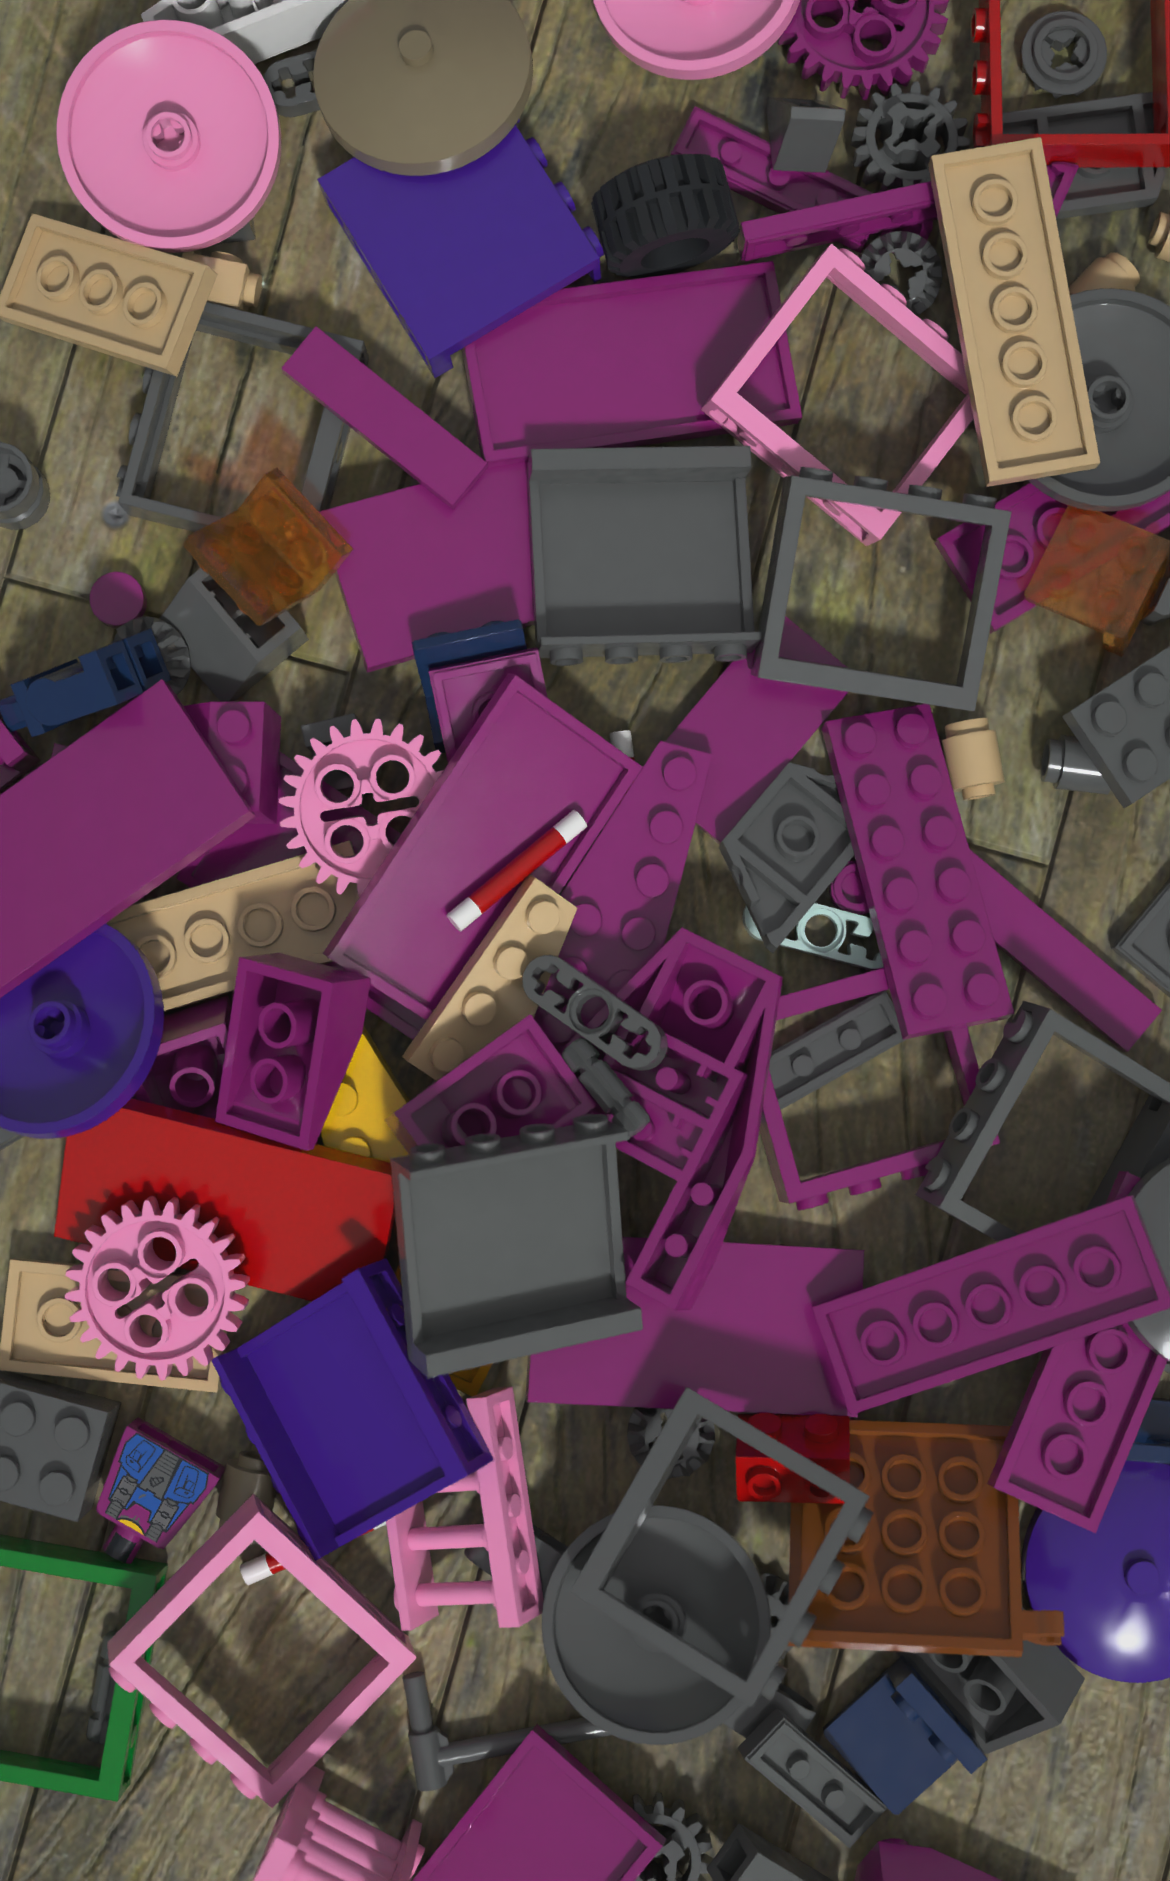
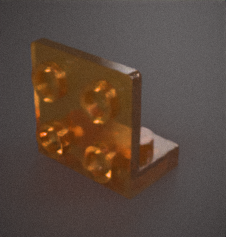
M278 468L263 475L238 510L190 534L183 543L184 548L193 556L199 566L236 602L238 608L258 626L266 624L319 592L354 550Z
M1068 505L1025 591V600L1103 633V649L1123 657L1170 563V540L1102 512L1083 510Z

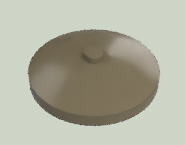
M348 0L332 18L319 42L313 69L314 89L320 110L330 132L337 142L356 159L373 168L392 174L406 176L433 175L463 167L492 150L508 135L524 111L530 95L533 80V59L523 21L509 0Z

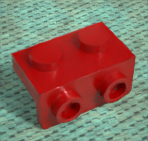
M768 1412L738 1414V1418L850 1484L849 1416H832L823 1413L814 1415H781ZM737 1438L736 1489L739 1501L845 1503Z

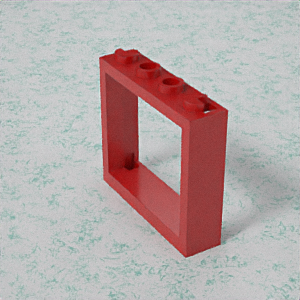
M979 0V8L973 9L971 19L972 43H980V60L974 61L972 71L973 95H981V113L975 114L973 123L974 147L979 148L1041 137L1046 166L1051 165L1053 162H1067L1078 165L1079 168L1170 167V0H1150L1154 133L1003 134L1000 0Z

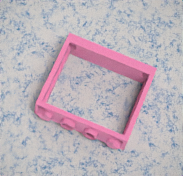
M831 243L818 256L700 410L744 446H750L751 452L783 478L787 476L799 477L801 467L831 471L737 393L821 283L827 278L966 395L893 490L896 493L908 494L909 485L922 486L974 419L963 356L947 342L949 339L948 335L938 324L929 319L921 320L906 307L907 301L897 289L884 283L880 285L864 271L865 265L857 255L844 248L837 249ZM833 473L832 482L846 484ZM807 497L865 546L881 540L902 513Z
M254 1494L107 1642L108 1659L111 1666L108 1671L112 1678L129 1693L137 1689L151 1701L149 1704L151 1711L165 1726L173 1729L178 1725L191 1736L190 1744L202 1759L209 1764H214L218 1760L231 1772L230 1778L243 1795L249 1799H254L258 1795L271 1808L290 1791L417 1658L409 1637L323 1557L315 1561L307 1545L303 1543L299 1535ZM254 1540L377 1652L374 1658L268 1768L261 1764L141 1657Z

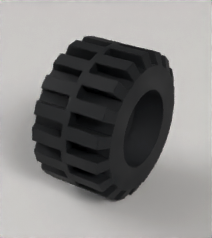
M676 154L640 163L610 179L592 197L591 205L608 269L619 276L647 278L672 274L691 268L716 256L727 248L740 233V226L723 164H721L718 158L710 157V155Z

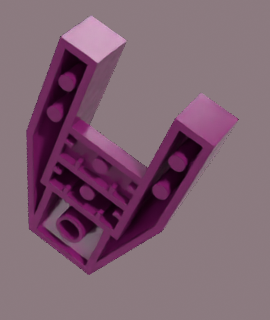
M681 928L616 994L617 997L663 1029L667 1037L668 1048L662 1062L650 1070H635L622 1065L592 1043L600 1053L598 1060L607 1062L633 1095L630 1100L638 1102L650 1118L645 1128L630 1137V1140L616 1142V1148L677 1180L626 1281V1284L674 1311L692 1309L717 1259L755 1159L783 977L684 928ZM606 1004L585 1026L590 1029L602 1026L609 1015L608 1005ZM625 1012L623 1014L622 1021L628 1018V1015ZM620 1025L614 1033L631 1043L633 1046V1051L630 1054L631 1057L637 1052L647 1055L651 1050V1046L646 1042V1037L649 1034L647 1030L643 1035H638ZM577 1033L568 1042V1044L559 1052L561 1057L562 1052L568 1045H570L573 1041L577 1040L578 1038L584 1037ZM612 1035L606 1039V1041L609 1044L611 1042ZM576 1071L573 1072L574 1075H575V1076L577 1077V1079L579 1080V1077H580L581 1074H580V1073L577 1074ZM587 1091L597 1106L585 1115H605L612 1122L611 1120L614 1116L612 1114L609 1115V1113L606 1114Z

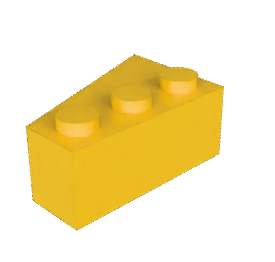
M364 1026L363 1033L321 1130L323 1144L326 1147L391 1163V1158L407 1156L409 1154L384 1119L411 1100L407 1097L392 1073L390 1066Z

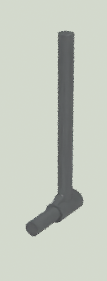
M412 1672L402 1677L411 1724L408 1737L417 1789L419 1791H432L447 1785L448 1779L454 1772L453 1765L513 1754L535 1727L532 1726L449 1742L448 1735L438 1729V1726L433 1725L424 1672ZM584 1717L539 1725L560 1745L611 1736L594 1726Z

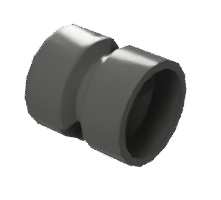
M0 442V527L10 530L26 529L38 523L47 512L50 502L49 484L42 472L33 465L24 453L14 445Z

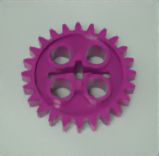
M800 0L794 17L777 40L778 45L792 44L788 50L786 60L788 64L796 63L800 60L805 61L801 74L803 80L810 78L816 72L822 75L819 87L821 92H824L834 81L839 83L840 98L843 99L849 93L851 86H858L862 99L867 100L871 85L877 84L884 96H888L890 87L893 84V78L903 86H908L913 74L911 68L923 73L929 61L927 54L936 55L941 42L937 35L944 33L948 18L941 14L945 13L949 0H907L908 2L903 4L892 3L889 0ZM859 6L865 8L862 13L856 12ZM817 16H827L833 19L837 25L824 28L817 25L813 19ZM903 27V31H896V28ZM875 39L882 43L885 49L871 51L865 48L861 41Z

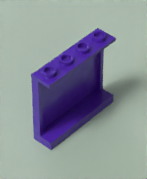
M516 124L508 135L488 153L463 167L448 172L424 176L392 174L373 168L353 157L317 179L326 204L434 378L453 368L450 357L452 354L588 273L594 283L601 279L600 257L604 255V251L600 241L590 226L581 229L572 215L576 211V207L568 190L561 181L555 184L552 183L544 168L548 167V163L539 144L532 136L525 140Z
M387 1258L358 1268L342 1278L343 1283L237 1349L211 1360L219 1375L222 1388L230 1396L245 1425L249 1440L256 1446L271 1475V1481L275 1490L282 1496L297 1525L300 1539L307 1545L315 1561L494 1461L449 1374L428 1378L408 1360L402 1286Z

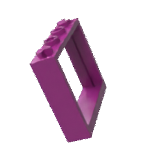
M881 968L780 996L776 1021L888 990L889 985L885 970ZM967 1027L943 1032L964 1106L976 1087V1077L979 1072V1066ZM768 1071L759 1131L779 1202L788 1204L796 1202L798 1210L826 1204L829 1202L827 1193L848 1187L850 1195L876 1190L882 1187L881 1177L900 1172L902 1180L925 1176L929 1171L925 1168L926 1165L938 1155L946 1140L944 1139L800 1181L770 1071ZM998 1134L992 1145L1000 1143Z

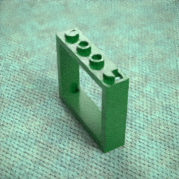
M0 1534V1566L130 1588L131 1595L126 1623L165 1584L168 1563L134 1558L131 1564H127L114 1559L105 1552ZM155 1642L141 1655L150 1665ZM115 1682L101 1767L0 1749V1781L118 1802L131 1783L145 1696L137 1689L129 1693Z

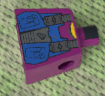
M136 1418L123 1432L96 1507V1511L101 1516L116 1524L106 1540L103 1550L114 1559L131 1564L144 1541L157 1548L164 1549L223 1478L225 1466L143 1419Z

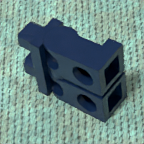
M152 629L141 631L78 657L80 662L74 659L11 684L14 695L0 700V712L7 729L12 732L28 727L31 737H34L79 717L120 704L142 694L161 679L165 682L172 680Z

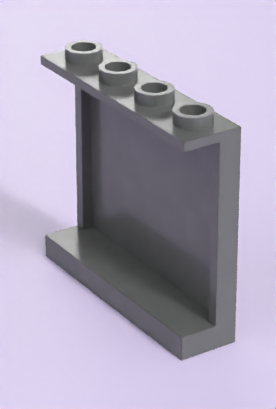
M750 446L531 449L526 467L535 645L538 647L540 658H550V664L571 666L582 663L583 657H605V662L608 664H629L638 661V656L659 655L661 662L681 663L692 660L693 654H714V660L730 662L747 658V653L754 651L762 641V632H755L745 481V477L752 467Z
M588 1114L575 1117L573 1125L554 1128L550 1124H532L520 1128V1135L500 1138L496 1134H477L467 1137L465 1145L445 1148L441 1144H422L412 1147L409 1150L410 1155L391 1158L408 1360L426 1377L430 1378L643 1330L641 1307L626 1298L616 1142L630 1140L628 1130L610 1122L605 1115Z

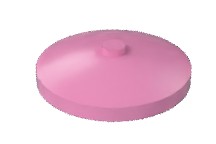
M593 0L605 32L620 52L643 69L664 77L680 80H699L722 76L736 71L760 57L784 33L797 11L800 0Z
M153 20L130 25L107 36L95 45L79 62L66 84L60 101L57 117V146L62 169L72 191L83 207L100 225L124 241L161 252L180 253L195 251L220 243L243 228L255 216L267 199L277 176L281 157V128L275 102L264 78L254 63L240 48L219 33L197 24L178 20Z

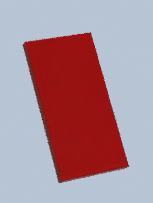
M131 1098L118 1112L106 1121L89 1130L66 1137L54 1237L93 1246L87 1240L84 1232L92 1225L105 1230L101 1217L108 1211L112 1210L122 1218V1205L127 1201L133 1200L142 1213L144 1201L150 1196L156 1197L160 1211H163L168 1201L173 1197H177L180 1204V1214L185 1215L194 1205L198 1204L200 1205L198 1218L200 1223L204 1225L216 1216L220 1219L214 1231L217 1238L231 1233L234 1234L235 1238L226 1248L228 1255H245V1259L233 1270L234 1274L250 1276V1282L247 1285L314 1301L343 1283L341 1279L353 1271L387 1257L395 1217L391 1163L315 1144L314 1149L306 1151L215 1122L213 1118ZM155 1237L153 1240L155 1254L162 1260L174 1261L176 1259L174 1244L166 1238ZM190 1259L178 1268L192 1271L198 1267L199 1263L196 1259Z

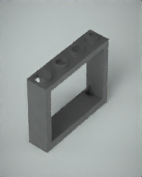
M206 302L195 331L292 355L314 328ZM323 331L367 366L369 356L364 341ZM191 343L177 377L146 367L142 388L143 393L147 394L143 411L142 414L135 413L129 429V444L133 445L128 466L122 465L117 474L120 483L116 496L119 497L118 503L129 516L316 562L323 536L318 522V512L330 509L351 428L324 407L291 535L151 500L152 489Z
M801 467L799 477H784L758 632H762V641L755 648L751 675L763 679L975 711L1012 511L995 509L996 498L981 495L964 494L962 503L941 500L942 489L909 485L908 494L887 491V480L855 476L854 485L832 482L834 472L816 468ZM805 497L985 526L956 684L778 657Z
M1023 1001L1012 1022L1006 1021L1003 1030L1004 1036L992 1058L987 1060L980 1068L976 1077V1087L965 1106L952 1118L948 1129L949 1135L938 1155L926 1165L925 1168L929 1171L915 1195L996 1242L1019 1235L961 1201L1053 1035L1150 1094L1086 1211L1106 1203L1119 1171L1131 1173L1142 1179L1150 1170L1170 1158V1083L1052 1009Z
M686 1387L570 1593L753 1707L760 1695L771 1701L788 1669L779 1664V1661L790 1642L800 1648L817 1616L807 1610L818 1590L829 1596L846 1564L836 1558L847 1538L858 1543L874 1514L873 1511L865 1507L870 1496ZM702 1417L845 1502L748 1679L605 1590Z

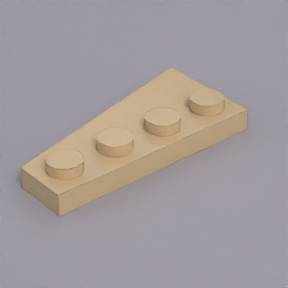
M532 875L527 876L402 1057L438 1081L529 1014L534 1018L539 1005L533 1002L524 991V971L528 964L539 956H559L577 907ZM545 971L540 977V980L546 986L551 973Z

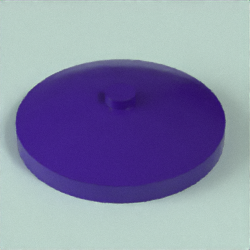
M108 924L98 928L0 998L1 1128L21 1136L37 1139H54L79 1134L99 1125L118 1112L133 1097L148 1076L156 1059L163 1034L164 1004L161 987L157 975L145 954L129 938Z
M1126 1460L1096 1533L1037 1507L1025 1534L1021 1556V1574L1023 1588L1030 1609L1032 1611H1063L1064 1637H1061L1062 1644L1057 1646L1058 1649L1073 1663L1100 1677L1128 1683H1146L1170 1678V1464Z

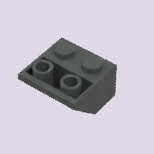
M231 543L186 580L160 617L161 620L174 627L182 636L189 651L192 669L220 702H235L309 640L301 626Z

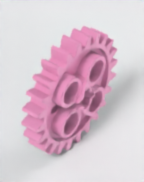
M357 719L352 720L351 736L345 738L334 725L331 726L330 736L332 744L326 747L321 741L312 738L310 743L316 756L312 760L298 754L294 757L298 765L304 770L302 776H284V780L296 788V793L292 796L279 798L280 804L294 808V815L280 821V826L297 828L299 834L290 840L287 847L288 849H294L304 846L308 853L299 863L301 869L317 862L321 868L316 882L318 884L322 883L331 874L338 877L336 893L340 895L346 889L349 882L357 883V892L360 898L394 846L386 836L388 823L398 816L413 818L444 771L435 772L432 767L441 754L439 750L430 752L425 756L419 752L424 736L418 735L409 744L403 742V725L400 723L390 736L383 735L380 719H375L371 733L363 734ZM390 760L403 763L409 773L407 786L397 793L384 791L376 780L378 768L384 762ZM342 770L352 777L354 791L351 797L342 802H334L324 795L322 781L328 772ZM373 793V798L376 802L411 796L419 798V804L416 807L379 813L378 823L373 825L367 824L365 816H354L327 822L321 819L323 811L362 804V794ZM351 825L361 832L364 839L363 847L357 854L342 856L333 849L331 836L340 826Z
M150 1196L144 1201L141 1213L133 1200H130L122 1205V1218L112 1210L101 1217L105 1230L92 1225L84 1232L87 1240L93 1246L80 1244L73 1249L72 1254L83 1262L84 1265H74L65 1274L70 1279L80 1282L79 1286L72 1288L65 1294V1299L81 1302V1308L70 1316L69 1319L71 1322L87 1321L89 1328L81 1336V1342H87L95 1338L102 1342L95 1356L98 1360L105 1357L111 1351L117 1354L115 1371L117 1372L121 1371L129 1361L136 1363V1376L138 1379H142L149 1371L151 1365H155L160 1380H165L170 1375L173 1363H175L179 1372L186 1376L193 1369V1357L203 1366L208 1365L214 1358L210 1346L223 1351L230 1343L228 1336L223 1330L236 1332L242 1324V1321L231 1311L244 1310L249 1303V1299L236 1294L235 1290L245 1287L250 1282V1276L234 1274L233 1270L245 1259V1255H228L226 1248L235 1238L234 1234L231 1233L217 1238L214 1231L220 1219L216 1216L204 1225L198 1221L200 1205L198 1204L194 1205L184 1215L180 1214V1204L177 1197L169 1200L164 1210L160 1211L156 1197ZM155 1237L166 1238L174 1244L176 1249V1259L174 1261L162 1260L155 1254L153 1249ZM190 1259L198 1261L199 1265L197 1268L177 1279L164 1293H156L124 1317L118 1315L117 1309L139 1296L151 1283H158ZM110 1268H117L128 1275L130 1280V1290L128 1292L118 1291L111 1286L108 1280ZM197 1284L205 1289L208 1295V1305L198 1307L191 1304L185 1296V1285ZM140 1315L155 1317L162 1326V1336L151 1337L141 1329Z

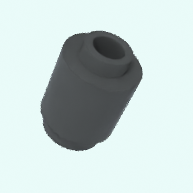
M1061 735L1059 740L1049 738L1046 740L1041 759L1040 775L1042 782L1053 783L1055 789L1109 794L1110 787L1075 736Z

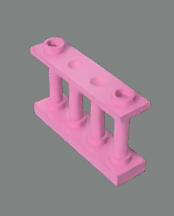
M513 1386L492 1388L466 1399L468 1411L494 1461L437 1492L477 1491L481 1499L484 1524L426 1527L423 1501L386 1521L395 1582L393 1598L395 1607L399 1611L401 1631H411L439 1615L438 1606L493 1604L497 1610L499 1628L520 1627L542 1614L544 1599ZM485 1547L488 1551L492 1580L434 1583L430 1550Z
M313 1766L292 1787L286 1798L252 1880L411 1881L425 1851V1847L418 1844L422 1823L412 1819L401 1841L325 1801L327 1795L319 1791L325 1771Z

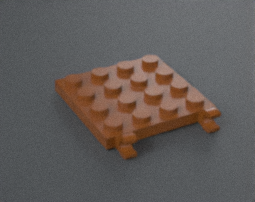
M850 1420V1484L870 1496L865 1507L873 1511L874 1514L858 1543L849 1538L846 1539L836 1558L846 1565L829 1596L818 1590L807 1611L817 1616L801 1647L1022 1657L1023 1640L1046 1646L1062 1644L1061 1637H1064L1063 1611L1022 1610L1019 1499L987 1484L1011 1426ZM791 1503L789 1603L844 1504ZM790 1642L788 1646H796V1645H794V1644H792V1643Z

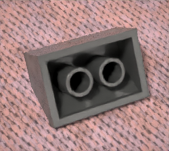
M1023 1640L1022 1657L895 1651L899 1657L902 1655L972 1733L985 1754L1060 1725L1085 1680L1057 1646L1038 1645Z

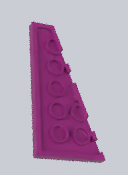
M660 741L560 895L576 906L577 911L558 958L567 961L614 995L664 946L713 758L711 753ZM558 969L554 974L551 973L544 993L547 990H551L570 1000L575 991L567 988L556 979L560 971ZM582 982L579 983L578 990L583 987ZM593 997L584 1003L581 1009V1019L584 1025L607 1004L602 997ZM567 1005L562 1008L564 1012H566ZM538 1006L534 1019L556 1050L560 1052L577 1032Z

